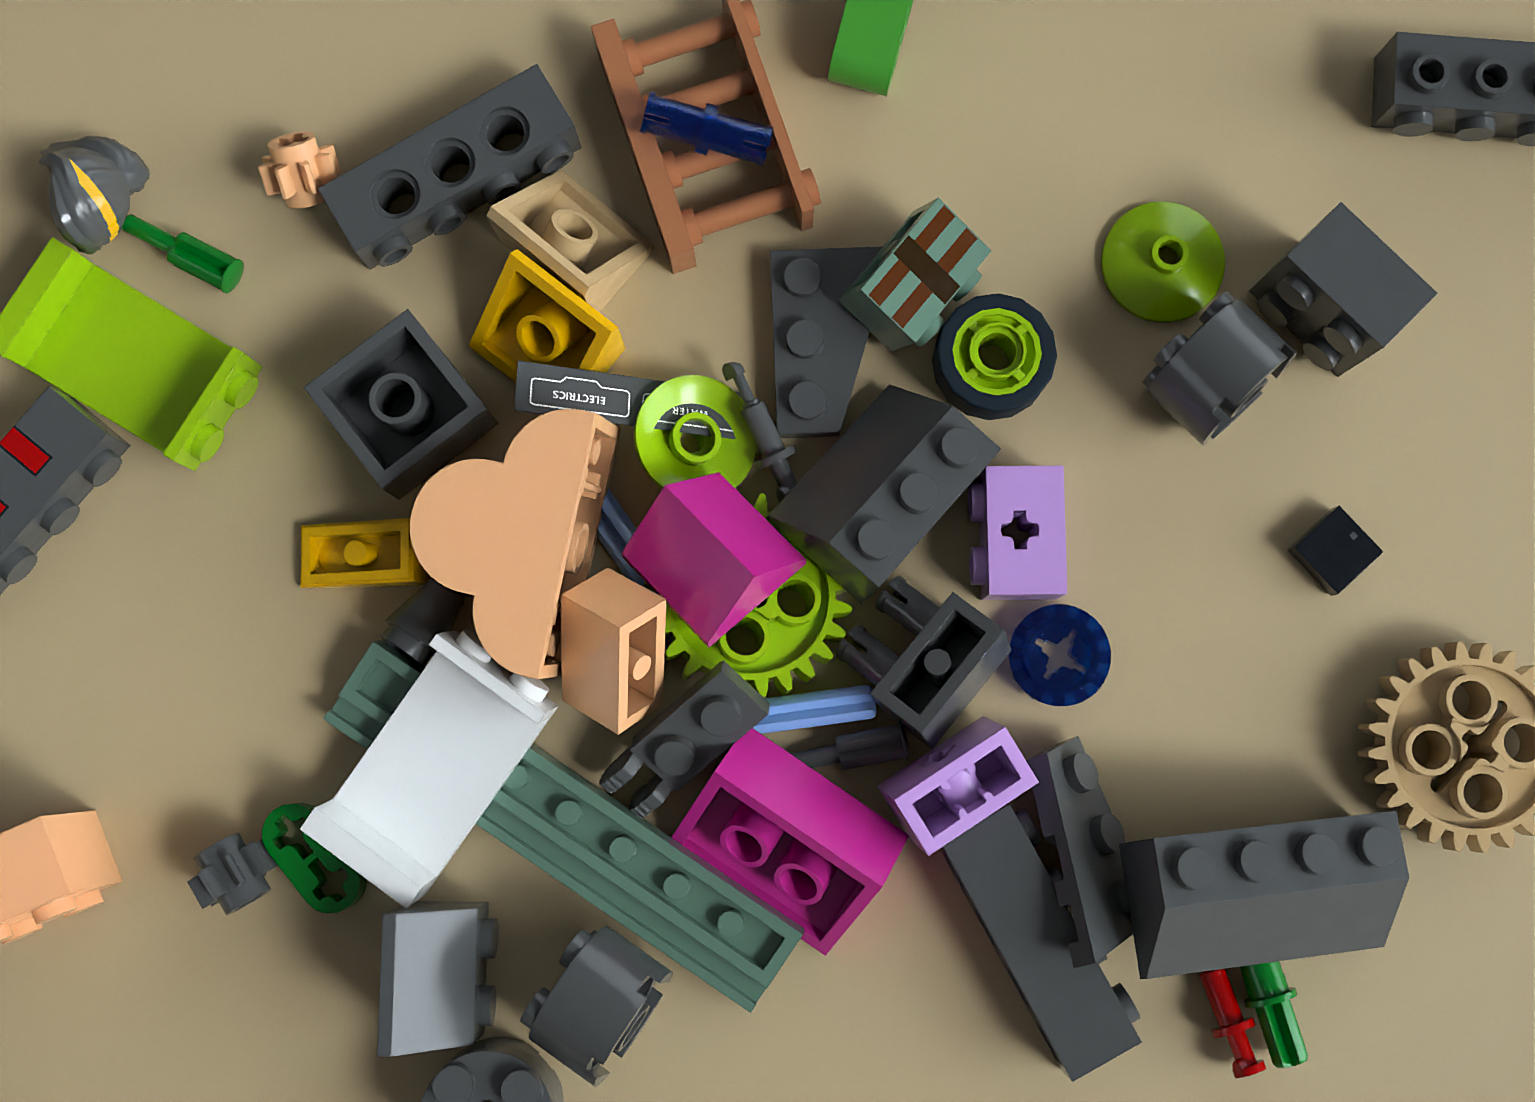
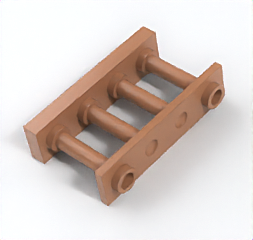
M722 0V11L724 14L636 43L633 37L625 40L621 39L614 18L591 25L596 51L673 274L697 267L693 246L702 244L703 236L790 207L793 208L800 231L802 232L813 228V206L821 204L819 189L810 168L800 170L754 38L760 36L761 32L751 0L741 2L740 0ZM731 38L733 39L743 67L742 71L654 99L652 93L641 97L635 77L644 74L643 67ZM750 94L753 95L763 127L675 156L672 150L660 152L654 133L664 130L662 123ZM772 150L783 180L782 184L695 213L692 207L684 210L680 209L674 189L683 186V179Z

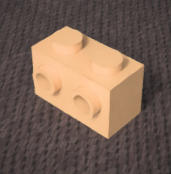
M610 568L604 569L561 594L562 701L618 735L662 706L666 599Z

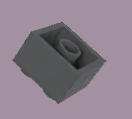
M1342 202L1315 225L1249 290L1258 300L1257 306L1270 322L1277 326L1288 328L1303 343L1304 353L1316 366L1327 371L1331 370L1338 377L1383 349L1438 294Z
M406 309L304 387L379 486L398 500L499 424L409 309Z

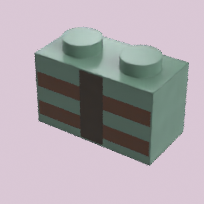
M938 197L910 214L838 301L891 352L911 344L921 347L942 327L945 320L939 314L951 299L955 302L959 301L979 282L982 274L977 268L991 250Z

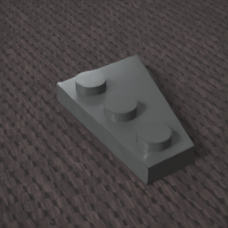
M883 246L770 251L776 421L780 438L835 437L840 435L870 331L838 299Z
M1077 736L1057 743L1026 760L1039 781L1032 789L1043 837L1051 845L1057 847L1060 857L1063 880L1054 882L1059 907L1071 906L1079 941L1068 944L1073 968L1098 962L1133 935L1119 844L1125 843L1124 831L1119 820L1112 814L1098 782L1097 768L1090 756L1085 753L1082 743Z

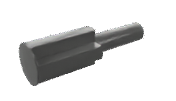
M899 723L836 736L837 744L790 753L810 768L841 763L842 770L903 758L908 760L909 746L904 727Z

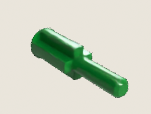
M132 214L128 215L124 221L123 231L166 252L167 261L173 263V266L220 289L223 293H230L238 285L244 271L242 260L236 259L185 232L179 233L175 237Z

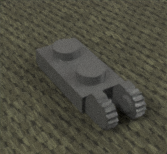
M724 660L720 661L633 737L631 746L609 765L601 775L599 784L612 794V792H616L617 789H620L632 779L643 763H645L656 775L646 785L637 790L630 801L631 803L628 805V809L636 816L645 818L646 815H649L652 810H655L665 801L673 789L676 792L764 719L769 714L770 703Z

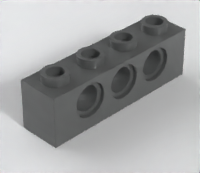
M535 64L321 186L318 190L355 253L371 270L378 265L386 267L400 262L412 252V245L433 233L440 236L452 232L465 222L466 214L487 202L490 205H494L515 194L520 189V183L542 171L544 174H549L563 168L572 160L574 152L582 147L574 123L538 64ZM516 133L524 136L521 144L511 151L495 149L498 140L504 135ZM455 164L470 166L468 173L460 181L454 183L442 181L444 172L450 166ZM403 194L415 195L413 205L406 212L401 214L389 213L390 204L396 197Z

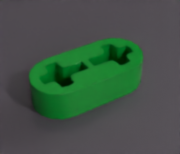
M293 803L274 809L265 819L262 828V842L269 855L304 900L316 911L326 914L338 913L357 904L365 893L367 887L366 878L304 832L302 836L313 850V853L310 855L301 844L286 845L282 840V837L288 832V827L284 822L285 819L288 818L291 821L306 820L315 806L307 803ZM319 860L330 872L341 869L346 871L349 878L342 884L343 890L346 893L344 898L338 893L330 896L323 894L321 887L327 882V877L316 864Z

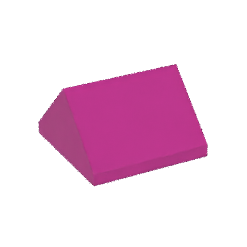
M719 472L665 485L621 553L623 559L659 596L666 599V604L708 648L806 564V559Z

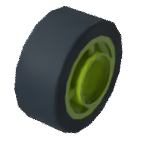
M1000 293L976 296L957 307L939 332L932 357L935 382L946 400L966 415L985 420L1013 417L1030 407L1052 379L1057 359L1054 332L1042 313L1021 298ZM987 345L1001 348L1008 357L1009 366L1003 370L989 369L980 360L978 349Z

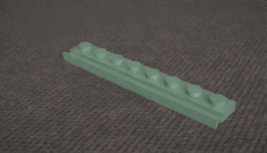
M373 641L338 694L340 696L333 708L327 711L323 719L368 750L424 669L384 641ZM533 743L476 823V825L750 1013L803 936L805 928L645 819L636 816L626 806Z

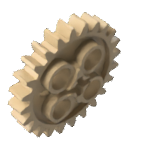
M1463 641L1446 643L1444 653L1437 646L1420 649L1421 664L1414 658L1397 661L1403 680L1393 675L1379 678L1378 682L1389 695L1386 699H1366L1365 704L1379 716L1377 722L1358 724V730L1374 737V746L1363 748L1357 751L1358 757L1376 760L1378 768L1368 773L1363 778L1364 782L1384 784L1387 790L1379 797L1376 804L1381 808L1401 806L1397 814L1399 827L1411 829L1419 824L1417 840L1434 844L1441 837L1443 849L1461 852L1466 843L1472 852L1489 853L1491 840L1498 847H1515L1514 830L1521 835L1535 836V820L1532 817L1533 814L1535 815V686H1533L1535 682V665L1522 666L1514 671L1517 658L1516 652L1512 650L1498 652L1493 657L1491 643L1472 644L1468 651ZM1459 685L1467 691L1470 699L1469 709L1464 716L1459 715L1452 702L1453 693ZM1497 702H1500L1502 704V711L1495 719H1491L1497 709ZM1510 728L1514 729L1520 740V749L1513 759L1508 755L1504 746V737ZM1420 733L1426 737L1431 747L1430 757L1423 766L1417 763L1412 753V744ZM1463 735H1471L1466 743L1462 740ZM1467 750L1472 753L1470 758H1462ZM1442 774L1437 783V791L1434 792L1431 789V783L1437 775ZM1473 776L1479 783L1481 794L1477 805L1470 808L1463 794L1467 780Z

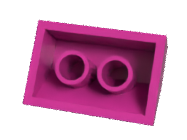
M752 728L730 748L671 838L805 928L801 939L826 956L883 887L910 835Z

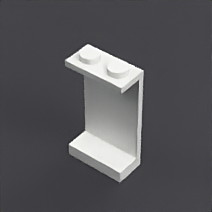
M463 629L461 633L452 630L435 635L429 644L436 650L432 659L335 797L315 807L300 828L301 831L406 909L428 892L559 707L546 697L549 688L540 679L515 674L499 665L486 652L478 635L468 629Z

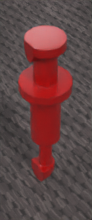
M1225 969L1203 971L1199 976L1218 1023L1217 1027L1211 1029V1033L1214 1039L1227 1038L1235 1058L1232 1064L1234 1077L1236 1079L1266 1070L1264 1060H1256L1245 1030L1256 1025L1255 1020L1252 1016L1243 1017Z

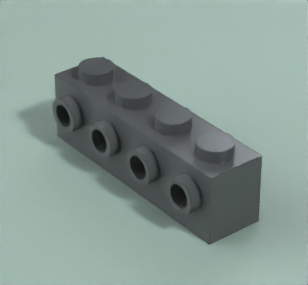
M1396 32L1374 57L1371 127L1393 128L1395 134L1406 137L1421 136L1430 132L1455 133V138L1462 141H1482L1495 136L1517 138L1516 141L1520 145L1535 146V42Z

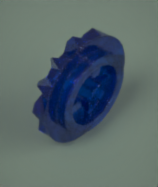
M1054 604L1034 610L1014 628L1010 641L1012 651L1008 654L1013 680L1031 699L1047 705L1061 707L1085 701L1100 689L1110 669L1111 649L1104 629L1093 616L1074 606ZM1070 632L1073 633L1072 638L1068 642L1070 647L1067 654L1071 659L1075 660L1074 664L1082 670L1079 671L1075 668L1069 669L1068 667L1061 666L1054 673H1049L1047 678L1043 677L1047 671L1045 666L1048 663L1049 657L1046 653L1042 652V647L1035 643L1036 640L1042 644L1056 645L1062 639L1067 638Z

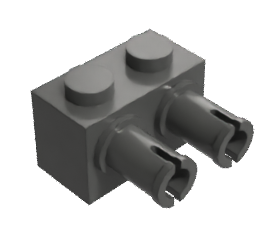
M897 576L888 583V586L894 590L893 595L895 597L883 589L877 599L876 609L887 614L916 636V638L903 654L899 656L859 624L847 634L854 639L853 643L866 653H861L843 639L835 655L837 659L848 664L876 686L870 694L885 714L898 724L900 723L908 732L932 750L1012 650L1005 630L954 592L939 607L908 584L907 580L903 577Z

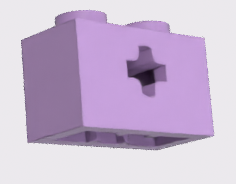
M1064 465L986 466L978 476V484H970L968 488L969 521L979 522L980 547L970 548L969 574L971 585H981V600H1056L1067 595ZM1013 519H1016L1018 530L1028 531L1029 538L1022 542L1018 549H1014V541L1011 537L1002 536L1001 531Z
M982 716L877 785L905 833L910 835L908 838L929 856L1039 783L1006 727Z

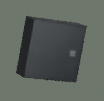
M1340 505L1328 511L1288 549L1290 554L1330 596L1339 594L1383 553L1382 549Z

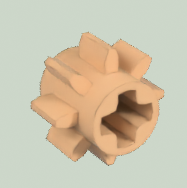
M308 131L288 133L268 142L267 146L270 155L263 156L261 158L263 164L257 166L266 195L281 193L286 206L289 208H306L325 202L318 188L341 174L333 144L318 147L314 133Z

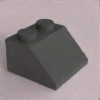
M416 901L407 909L399 906L382 915L377 1057H392L474 1045L485 1033V1026H493L496 1014L495 985H486L487 959H495L497 954L498 921L496 918H488L489 902Z

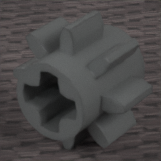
M235 833L211 845L194 857L200 871L197 876L187 881L202 909L219 903L227 916L249 905L271 890L264 876H266L267 872L276 868L277 864L267 852L262 840L256 843L253 841L246 845L241 835Z

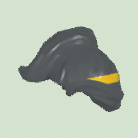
M86 136L73 141L52 143L48 148L40 152L42 157L39 159L40 165H46L51 173L48 187L50 209L54 224L62 236L74 245L79 252L89 255L94 254L96 251L101 250L103 245L109 244L119 234L130 209V196L144 189L145 182L150 176L149 168L136 152L107 137Z

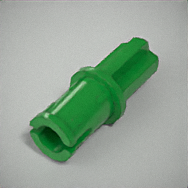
M1280 961L1240 966L1248 994L1244 1004L1246 1008H1255L1273 1065L1276 1068H1289L1306 1062L1308 1054L1290 999L1297 996L1296 988L1288 986Z

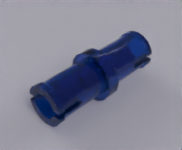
M650 92L640 133H650L695 146L694 153L706 156L708 150L750 161L763 167L767 155L765 151L766 147L770 145L773 126H764L718 113L719 106L706 103L704 109Z

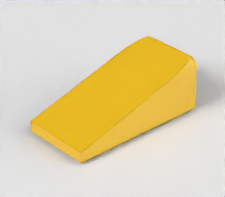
M410 518L301 525L300 588L424 585L432 578L422 567L415 555L410 537Z

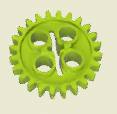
M760 493L753 507L766 519L771 512H768L766 495ZM772 525L806 559V564L733 626H742L754 633L758 644L757 651L751 655L735 653L729 648L726 641V633L708 648L666 604L665 638L670 637L672 643L665 652L664 661H671L683 655L688 662L681 678L686 681L699 670L707 674L720 661L724 660L764 698L767 695L768 682L773 681L776 688L785 695L792 690L791 672L806 683L815 676L813 666L808 658L825 665L833 658L834 655L823 640L840 642L846 635V632L839 625L832 622V619L847 617L852 612V606L836 600V596L844 593L846 590ZM644 582V587L648 588L651 591H654L646 582ZM793 590L802 595L807 603L806 615L802 617L786 615L777 603L778 592Z

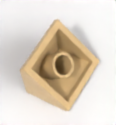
M562 169L492 205L486 215L501 244L511 252L516 249L521 251L599 313L648 258L655 247L654 244Z

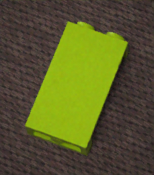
M53 237L0 314V355L26 368L162 451L163 455L193 471H196L201 462L208 461L218 451L224 439V431L222 429L235 409L243 408L251 400L258 387L259 379L257 376L263 368L244 352L218 340L99 268L78 252Z

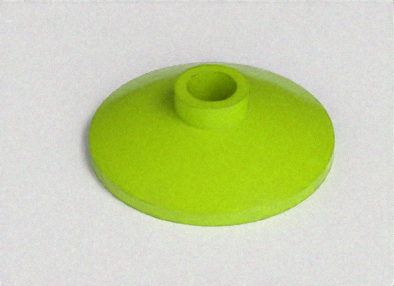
M1150 202L1128 211L1111 228L1102 248L1101 270L1108 291L1123 309L1146 321L1171 323L1197 314L1214 298L1223 281L1225 254L1216 230L1197 211L1174 202ZM1167 246L1175 250L1178 255V263L1172 265L1164 263L1159 257V248Z
M701 375L676 377L654 389L642 403L634 425L636 454L648 477L658 487L663 489L668 484L719 472L736 488L752 468L757 451V446L741 413L743 410L742 405L744 404L741 397L724 383ZM693 403L707 406L718 412L728 422L736 439L721 438V432L716 422L708 415L699 412H692L682 416L674 423L671 431L654 428L661 416L671 408L681 404ZM688 421L703 423L712 435L692 434L698 442L696 453L686 451L680 442V437L683 433L680 432V429Z

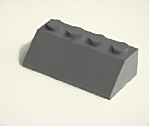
M1397 811L1167 836L1119 844L1140 979H1152L1384 947L1409 881Z

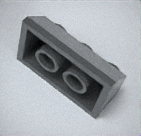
M889 384L773 509L766 519L862 604L883 584L1001 448L954 406Z

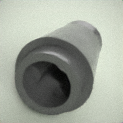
M430 578L385 619L389 626L380 638L398 652L423 667L429 657L434 656L436 650L429 645L436 634L451 630L468 594L449 589L438 583L435 579Z

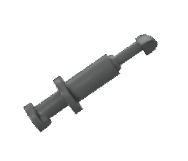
M737 362L725 363L722 367L723 375L726 381L734 379L744 401L742 405L743 410L741 411L742 416L762 457L755 464L757 469L770 467L779 486L776 489V497L780 503L798 484L786 457L794 454L796 450L793 445L784 447L764 401L754 398L743 374L745 373L743 366Z

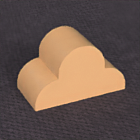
M560 409L538 416L526 424L514 437L506 452L503 463L486 459H467L450 464L435 473L425 483L417 495L412 508L410 537L415 555L422 567L433 579L443 586L454 591L474 595L473 621L482 646L499 665L525 677L543 679L562 676L561 594L589 578L598 537V527L602 518V505L607 495L621 431L620 427L595 412L579 409Z

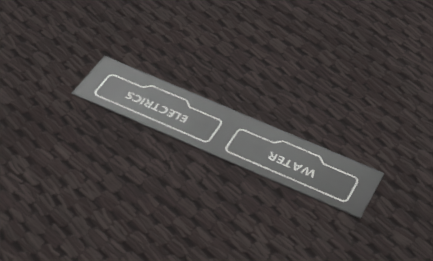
M518 361L514 410L545 414L560 409H579L595 412L614 424L634 426L636 416L644 400L654 389L666 381ZM693 403L681 404L671 408L661 416L654 428L671 431L674 423L682 416L692 412H699L708 415L716 422L721 432V438L736 439L730 425L718 412L707 406ZM698 421L685 422L680 429V432L712 436L710 430Z

